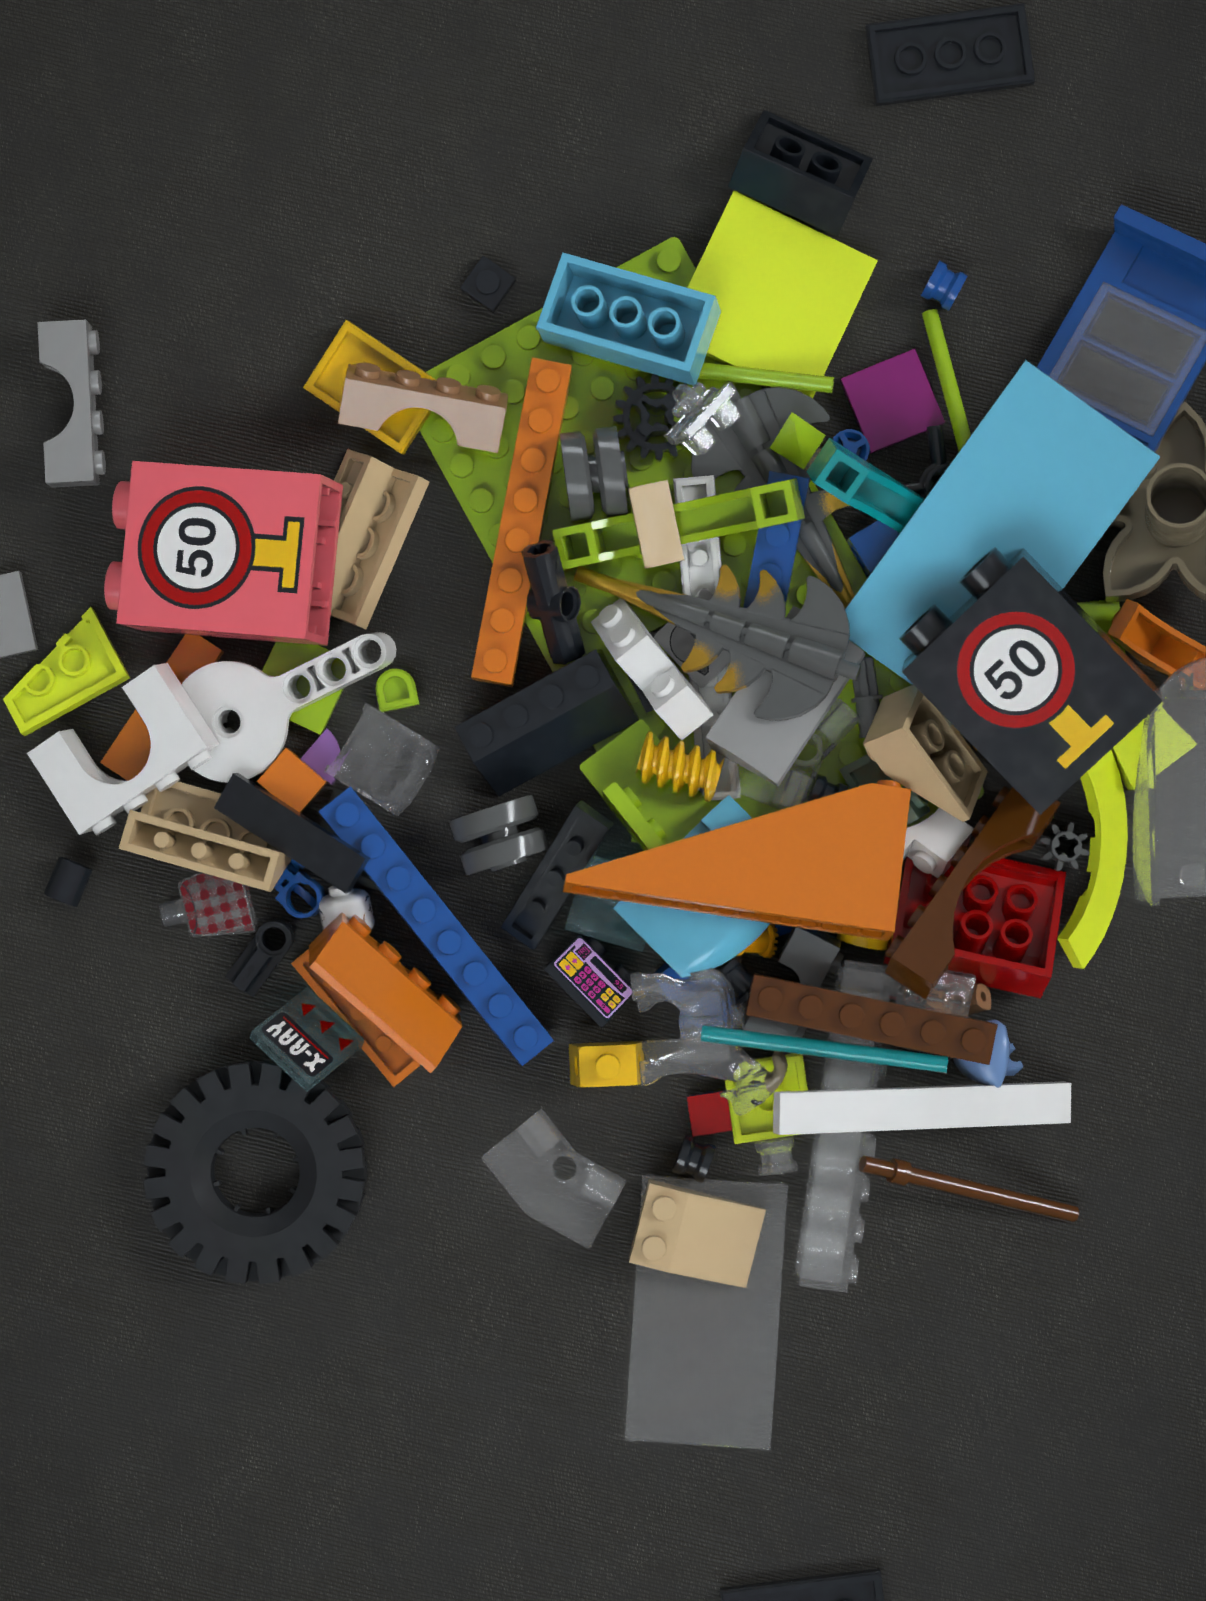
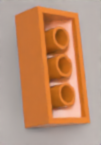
M341 913L309 945V967L428 1072L432 1073L462 1028L461 1015L459 1014L461 1011L460 1007L448 995L443 994L439 997L429 988L431 985L430 980L420 970L414 967L410 971L399 961L402 957L393 946L386 941L380 945L369 935L372 932L371 928L360 917L353 915L349 919L344 913Z

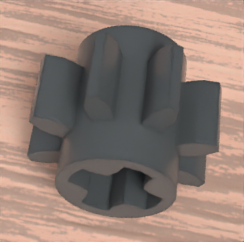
M1072 822L1067 823L1064 832H1060L1058 826L1051 824L1049 827L1053 835L1049 839L1039 838L1038 840L1041 844L1046 845L1047 850L1040 857L1041 860L1050 858L1055 860V871H1060L1064 862H1068L1072 869H1078L1076 858L1079 855L1085 856L1090 853L1086 849H1082L1081 841L1087 838V833L1079 835L1072 833L1074 829V823ZM1059 837L1062 840L1072 841L1073 845L1068 848L1069 856L1065 853H1056L1055 848L1060 845Z

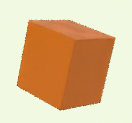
M285 748L257 781L273 796L300 813L304 811L328 783L289 748Z

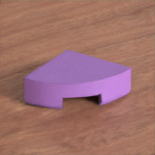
M326 728L301 759L333 785L340 773L341 750L335 736Z

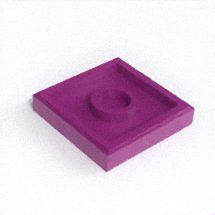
M915 349L840 379L859 429L868 440L870 454L924 433L929 426L945 424Z

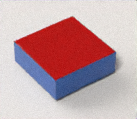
M726 1090L686 1096L693 1137L733 1131Z

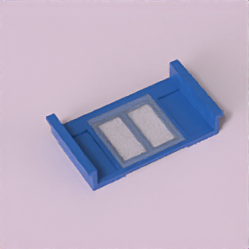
M1121 204L1114 216V234L1037 368L1156 452L1167 429L1206 363V244Z

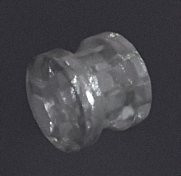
M794 1137L767 1139L754 1143L755 1151L760 1154L761 1163L758 1165L759 1175H776L798 1170L797 1161L792 1158L791 1151L795 1146Z

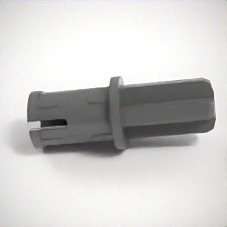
M872 657L863 658L859 664L862 666L857 681L852 680L855 698L851 699V703H856L860 732L859 738H866L880 705L879 699L883 698V694H878L875 664Z

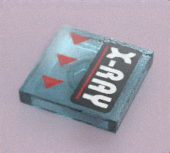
M308 986L252 1030L249 1037L306 1092L358 1051L365 1041L362 1036Z

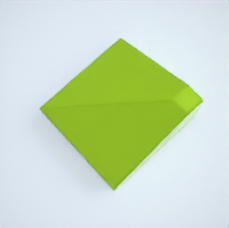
M791 412L770 449L804 470L826 435Z

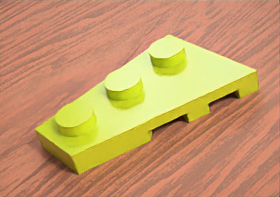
M92 607L81 616L82 620L68 635L65 633L56 642L57 646L40 664H36L3 698L23 736H27L130 679Z

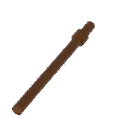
M863 1155L859 1161V1170L861 1172L886 1177L887 1182L902 1186L912 1183L1075 1222L1079 1216V1208L1077 1206L915 1168L908 1161L896 1158L886 1161Z

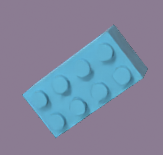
M562 252L536 329L544 343L696 386L721 314V309L714 295Z

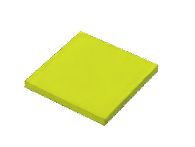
M734 190L687 287L716 296L721 309V314L706 356L724 365L824 376L878 260ZM794 389L811 398L816 393L815 391Z

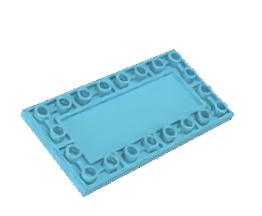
M1025 360L845 608L850 623L849 640L913 685L902 673L904 661L912 652L899 638L933 605H936L948 618L960 609L972 595L959 581L983 556L996 547L1010 561L1024 548L1064 588L1160 459V455Z

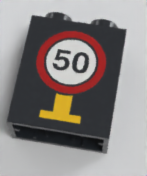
M994 547L959 581L972 595L960 609L948 618L936 605H933L899 638L912 652L904 661L902 673L1041 815L1163 702L1160 689L1024 548L1008 561Z

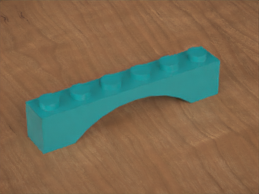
M831 438L827 440L807 470L814 484L847 505L870 515L901 533L925 499Z

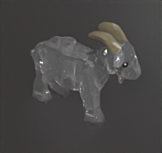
M710 968L690 973L691 977L688 979H674L662 973H632L630 976L633 1001L637 1000L639 1013L646 1012L656 1003L664 1001L674 1004L680 1010L678 1020L680 1038L642 1041V1051L645 1061L639 1062L642 1086L653 1084L662 1076L679 1073L698 1074L734 1081L735 1088L720 1092V1097L729 1099L734 1113L741 1116L766 1101L782 1083L788 1066L783 1052L774 1051L772 1055L774 1069L772 1072H768L764 1066L751 1058L740 1046L701 1041L703 1025L730 1029L744 1028L743 1004H736L734 987L722 972Z

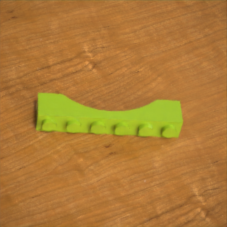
M797 478L673 504L681 544L805 518ZM633 513L552 530L563 570L641 553Z

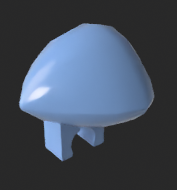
M986 1020L998 1024L990 1065L953 1058L955 1066L967 1078L980 1084L999 1088L1005 1076H1014L1023 1068V1064L1021 1061L1014 1062L1009 1058L1015 1047L1013 1043L1009 1042L1006 1026L999 1020Z

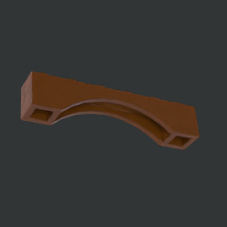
M1005 785L992 804L997 809L991 818L983 815L973 829L971 835L976 838L969 848L963 844L953 857L950 865L954 867V870L947 878L941 874L928 894L933 899L927 908L920 904L907 923L912 929L907 936L903 938L898 935L888 948L885 956L890 958V961L884 973L926 1000L947 971L955 955L953 921L957 901L962 891L977 874L992 863L1011 854L1032 849L1052 821L1060 802L1056 800L1040 815L1014 787L1010 789Z
M754 973L745 1014L748 1016L990 1065L998 1024L882 1001Z

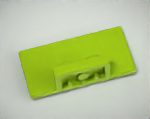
M639 719V721H636L580 764V771L642 850L645 851L682 840L713 807L709 802L705 801L704 795L700 790L695 797H689L688 784L686 783L678 793L673 792L672 779H669L663 788H658L657 775L655 774L647 784L642 783L641 770L636 772L645 737L648 731H653L643 719ZM653 732L654 745H658L660 740Z

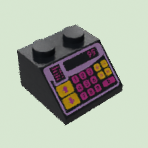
M579 934L544 970L602 1028L636 993V990L631 986L636 979L620 963L613 968L603 958L608 951L592 934L586 939Z

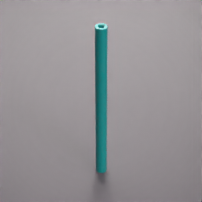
M707 1025L702 1026L701 1032L702 1042L947 1073V1056Z

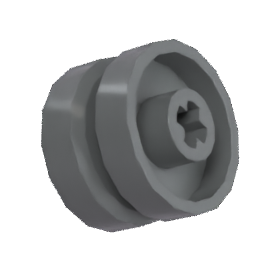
M611 426L595 429L592 435L594 454L587 455L585 436L580 431L559 433L571 522L592 519L595 513L593 493L600 492L602 511L607 517L628 514L625 488H628L624 451H620L617 427Z
M533 795L514 799L449 821L456 842L465 843L479 838L482 842V845L465 850L460 856L466 876L491 869L492 872L527 861L526 857L549 849L543 829L536 827L518 833L516 827L535 820L539 815Z

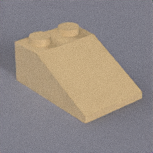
M914 684L883 697L863 742L869 758L878 764L886 776L911 789L914 793L960 821L969 820L988 772L954 725Z
M649 1179L629 1254V1263L668 1273L746 1288L766 1209Z

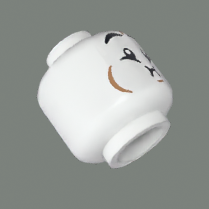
M335 886L328 888L330 894L324 896L319 903V914L323 930L341 913H344L349 919L353 915H357L371 929L375 924L369 894L365 890L355 888L350 893L345 894Z

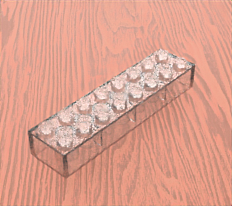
M843 958L837 970L834 991L889 1002V999L896 1000L899 982L884 973L888 965ZM828 1032L827 1041L878 1048L883 1047V1043ZM825 1057L820 1090L877 1088L878 1080H885L887 1065ZM870 1131L814 1134L794 1270V1278L798 1286L847 1293L849 1283H856L859 1259H856V1255L853 1254L854 1243L862 1242L865 1219L861 1218V1214H859L860 1202L868 1201L870 1191V1178H867V1174H864L865 1172L859 1170V1161L863 1155L870 1157L875 1155L876 1137H873Z

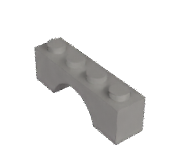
M86 319L37 322L39 362L45 368L65 377L71 387L74 399L72 416L67 426L57 436L43 443L45 483L52 488L100 485L99 475L105 474L106 461L104 451H98L97 435L104 433L103 414L101 410H96L95 395L102 393L101 374L99 370H94L93 355L100 353L98 331L92 330V326Z

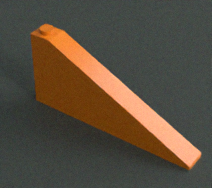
M879 780L876 784H865L566 874L563 892L889 941L895 932L911 789L901 788L900 783L892 780Z

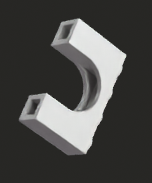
M168 663L153 665L122 687L146 724L151 741L150 754L145 767L131 780H118L105 774L95 764L74 729L58 731L27 753L79 835L94 831L95 835L105 832L117 823L114 816L123 810H126L129 814L130 810L135 811L148 802L145 795L155 788L162 792L180 780L177 773L187 766L191 770L200 767L212 758L209 751L219 745L216 737Z

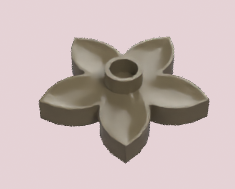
M1185 401L1179 408L1155 452L1160 455V459L1111 523V526L1123 530L1111 542L1105 556L1103 586L1106 603L1126 601V599L1133 600L1145 596L1158 588L1172 570H1177L1179 577L1191 592L1206 601V425L1202 418Z

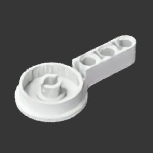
M381 632L360 635L276 677L269 676L254 666L237 661L215 662L194 671L181 685L219 742L217 747L209 751L212 758L194 769V771L208 779L219 782H228L233 773H239L247 779L263 773L283 750L288 735L289 719L293 712L313 704L390 665L396 657L397 649L395 642L389 635ZM371 640L377 642L381 648V656L377 662L370 660L366 653L367 645ZM336 658L342 660L346 667L345 675L341 680L336 678L331 670L332 662ZM301 675L309 680L311 686L310 692L306 697L302 696L296 687L297 680ZM231 710L235 711L240 717V727L237 731L223 726L227 722V716Z

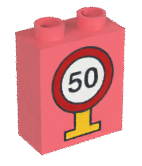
M132 461L130 481H120L117 484L112 501L114 524L117 529L125 530L122 562H111L106 572L104 584L107 607L110 610H118L116 624L150 632L328 646L343 485L321 474Z

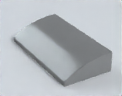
M793 606L786 617L793 619L801 609ZM849 641L845 652V660L860 664L866 654L862 649ZM765 670L750 686L735 692L705 738L712 750L778 787L849 681V678L839 675L826 698L815 709L803 716L784 721H769L759 719L754 715V711L763 703L772 685V673Z

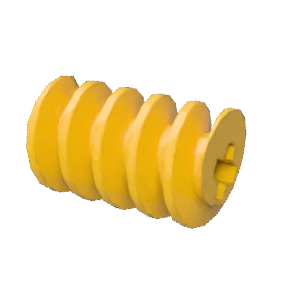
M648 731L636 772L641 770V780L644 784H647L654 774L657 775L658 788H663L669 779H672L673 792L678 793L686 783L688 784L689 797H695L698 791L703 788L704 799L706 802H710L716 791L724 759L720 764L717 763L716 751L712 749L702 759L699 745H695L689 754H685V744L681 740L671 750L669 748L668 736H664L658 745H654L653 732Z

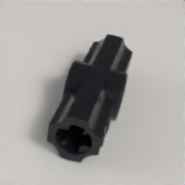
M542 540L538 543L530 544L521 551L531 585L527 595V611L533 619H538L541 622L553 664L565 665L586 654L576 619L581 606L580 594L574 586L567 585L558 548L555 546L554 541Z

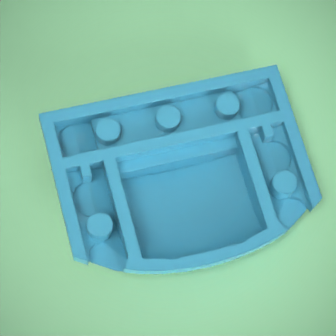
M728 795L683 839L749 820L752 817ZM619 901L613 907L626 923L681 978L691 977L690 973L710 968L714 969L726 963L751 945L770 925V923L625 901Z

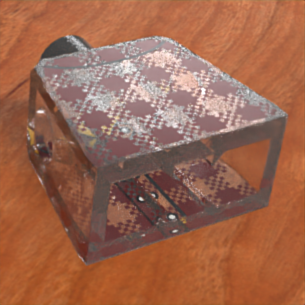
M202 872L177 882L181 899L159 904L164 926L168 927L187 922L190 937L257 932L259 929L249 886Z

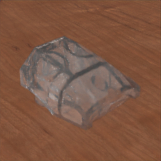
M365 703L362 708L363 713L338 756L330 766L327 765L324 772L348 787L351 786L356 792L398 817L413 801L431 772L439 747Z

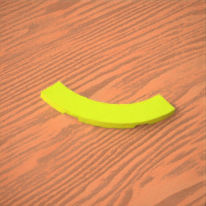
M1112 750L1105 754L1080 778L1086 796L1088 812L1091 813L1095 823V837H1090V853L1087 872H1090L1091 876L1088 888L1079 897L1069 921L1057 937L1072 967L1079 969L1086 967L1106 934L1119 899L1126 865L1128 841L1126 801L1120 772Z

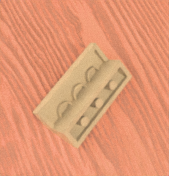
M347 449L334 481L343 485L331 616L366 630L429 485V481L420 476L395 469L372 456Z
M177 782L162 792L155 788L145 795L148 802L142 806L141 812L129 811L118 848L268 892L273 890L292 858L216 810L214 806L221 793L182 782Z

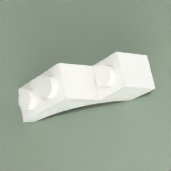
M620 598L615 603L606 606L599 613V616L591 621L614 660L643 691L656 713L681 740L713 716L700 694L662 650L625 600Z
M939 808L929 818L907 828L903 860L909 857L919 870L939 878L941 874L944 875L950 868V862L963 844L965 846L968 845L974 828Z

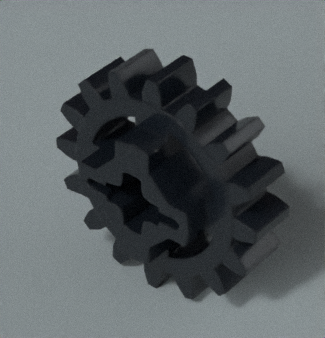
M652 374L651 383L646 384L639 376L636 378V390L628 386L623 388V392L628 399L626 401L616 400L615 407L623 411V414L613 416V423L623 425L624 427L617 432L618 439L628 437L630 441L627 444L626 450L631 452L636 447L640 448L641 460H645L650 452L655 454L657 462H661L663 452L667 451L675 459L678 456L676 448L678 445L685 449H689L691 443L686 438L688 434L686 430L692 425L691 421H696L701 416V412L691 411L690 408L697 402V397L690 396L686 398L684 396L688 387L685 383L676 388L673 386L672 379L667 378L665 383L659 382L658 375ZM650 392L667 393L660 399H650L644 395ZM679 404L684 413L682 429L674 421L673 415ZM632 407L640 415L641 422L635 431L631 427L629 418ZM647 410H651L654 413H658L660 410L665 411L664 422L667 426L659 422L653 426L650 425V414ZM664 436L668 440V442L653 444L647 441L650 437Z

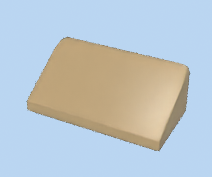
M668 480L628 488L644 569L684 560Z

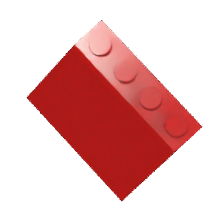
M909 857L904 859L895 932L889 939L887 950L898 935L903 938L907 936L912 929L907 925L909 919L920 904L927 908L933 899L928 894L938 879L933 874H927L919 870ZM1003 858L992 863L977 874L962 891L957 901L953 921L955 955L947 971L972 975L973 978L944 973L942 977L973 984H984L986 987L1041 999L1052 978L1066 872ZM950 866L944 876L948 878L954 867ZM884 956L883 963L888 964L890 958Z

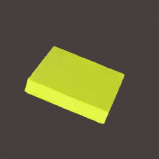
M785 1054L788 1064L787 1072L782 1083L774 1092L808 1091L803 1054ZM772 1056L722 1064L734 1144L793 1136L773 1133L774 1092L771 1093L766 1089L764 1080L767 1073L772 1072L774 1069ZM760 1094L761 1098L757 1100L758 1103L752 1104L751 1100H754V1095Z

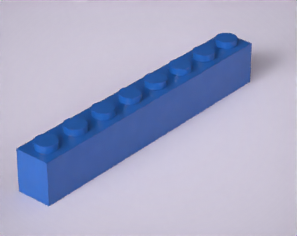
M351 786L318 811V814L338 838L370 858L363 869L519 1065L523 1066L554 1041Z

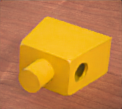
M645 1041L569 1044L571 1085L577 1087L639 1085L647 1081Z

